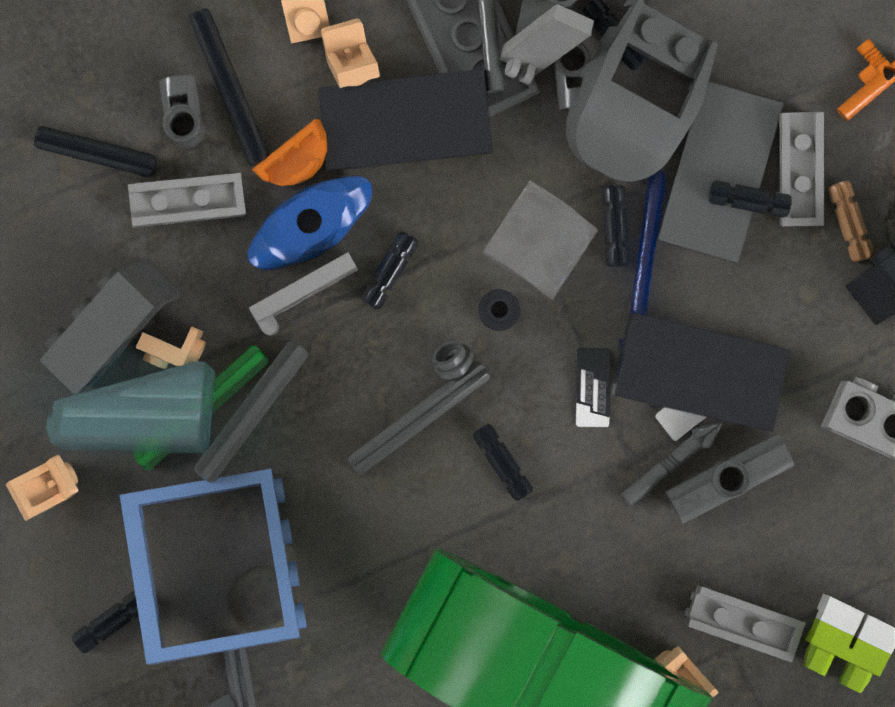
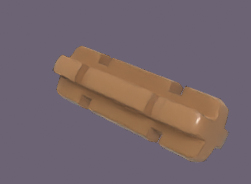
M842 181L831 185L828 188V194L832 204L836 203L837 209L834 211L844 240L850 243L847 249L853 262H860L871 258L875 252L871 240H866L865 234L868 231L858 203L853 202L852 197L855 194L849 181Z

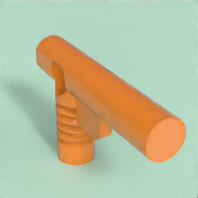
M869 38L856 49L869 62V66L858 74L864 86L837 108L838 114L845 121H849L895 82V60L892 63L885 60V57H882L883 54H880V51L877 50V47H874L875 45ZM884 68L894 72V76L890 80L884 77Z

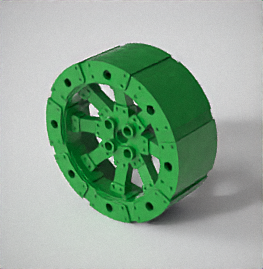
M440 548L435 549L380 652L381 657L400 674L450 707H708L713 699L712 695L677 672L666 668L665 665L588 622L583 624L572 618V614L493 572L490 573L479 565Z

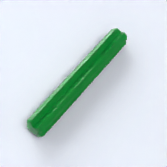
M255 345L250 346L134 452L133 455L136 461L147 471L152 470L268 365L269 360L265 354Z

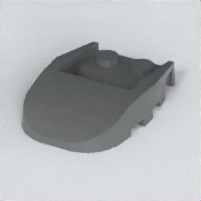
M626 0L623 6L628 8V11L618 26L609 27L601 38V46L593 59L586 62L579 76L583 79L577 99L572 100L566 120V138L574 156L587 167L618 182H634L645 179L658 172L668 162L703 105L718 43L708 41L644 4L645 1ZM626 46L689 81L687 88L689 93L677 117L611 81Z

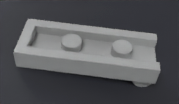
M554 5L502 46L500 60L507 63L505 75L515 78L519 69H521L519 81L527 85L530 84L534 75L540 73L591 36L594 20L561 5Z
M824 112L779 113L780 193L792 196L790 213L787 217H780V226H824Z
M241 173L128 184L132 228L246 215Z
M348 252L254 304L249 309L262 332L273 336L279 331V324L275 316L356 272L358 269Z
M697 585L695 592L692 591L690 597L692 602L690 608H686L684 625L789 662L793 661L806 624L805 622Z

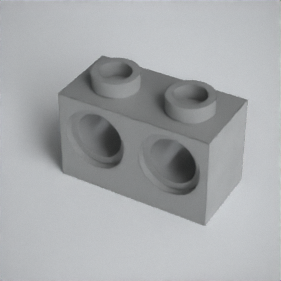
M855 377L853 383L850 381L840 382L821 428L895 461V438L888 436L884 429L887 417L892 414L895 415V394H893L891 400L876 393L879 388L877 385ZM852 397L859 398L864 404V414L857 421L850 419L845 410L846 403Z

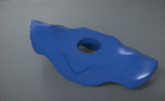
M363 176L328 179L312 184L285 200L267 217L256 233L247 251L249 263L261 270H278L288 265L311 260L334 247L345 237L358 218L367 210L373 194L370 181ZM306 209L317 211L322 219L320 228L311 234L302 232L297 225L298 215Z

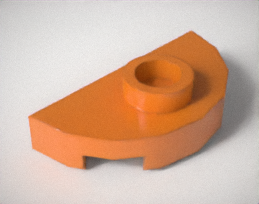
M314 119L251 170L262 180L279 186L299 185L311 179L321 168L327 153V136L320 119Z

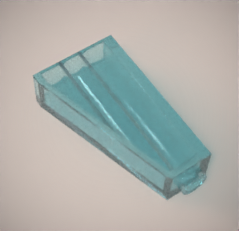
M192 362L56 400L53 402V413L49 414L46 425L50 443L63 450L205 453L210 446L215 370L205 362Z

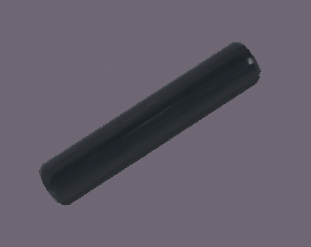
M44 126L38 127L34 137V146L41 150L145 177H152L155 172L157 158L153 154Z

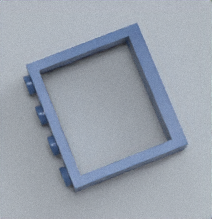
M272 469L220 477L213 483L202 480L120 495L146 664L153 665L300 638L299 629L307 628L303 602L296 604L294 602L292 587L300 586L296 561H287L285 545L293 544L289 519H280L278 504L286 502L282 478H273ZM261 485L285 626L165 648L142 506Z

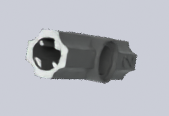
M776 433L726 460L717 462L711 468L665 491V494L681 524H684L732 498L742 496L747 490L795 465L785 443ZM731 466L738 471L740 481L735 489L727 491L720 485L719 475L722 470Z

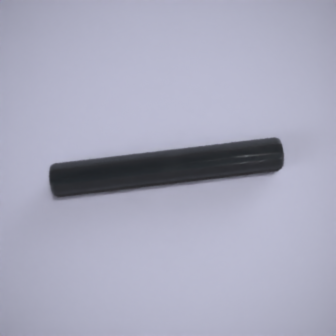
M207 8L200 9L189 15V21L246 159L251 166L258 165L269 156V152L211 12Z

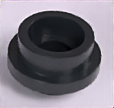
M495 289L483 296L479 303L478 313L480 320L487 328L494 331H504L511 328L517 322L520 315V305L517 298L511 292ZM496 302H502L507 306V314L502 318L495 317L491 312V307Z

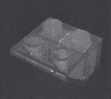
M529 180L484 249L483 256L553 300L598 229L565 202Z

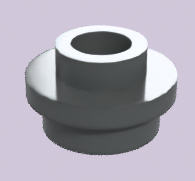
M457 340L443 343L435 350L432 356L434 371L441 379H455L463 376L468 371L473 360L471 349Z

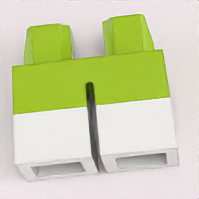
M823 594L817 607L819 611L813 625L804 638L805 641L809 642V645L806 649L802 665L825 676L834 656L842 658L847 663L838 683L861 693L873 674L880 677L894 651L895 627L831 596Z

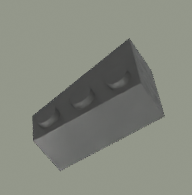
M148 258L119 271L116 268L111 269L98 282L97 287L101 291L94 299L86 298L71 313V316L75 319L67 329L64 327L58 329L45 343L49 350L39 361L75 396L92 387L128 350L126 347L142 329L147 330L155 322L153 317L165 304L171 301L175 302L183 294Z

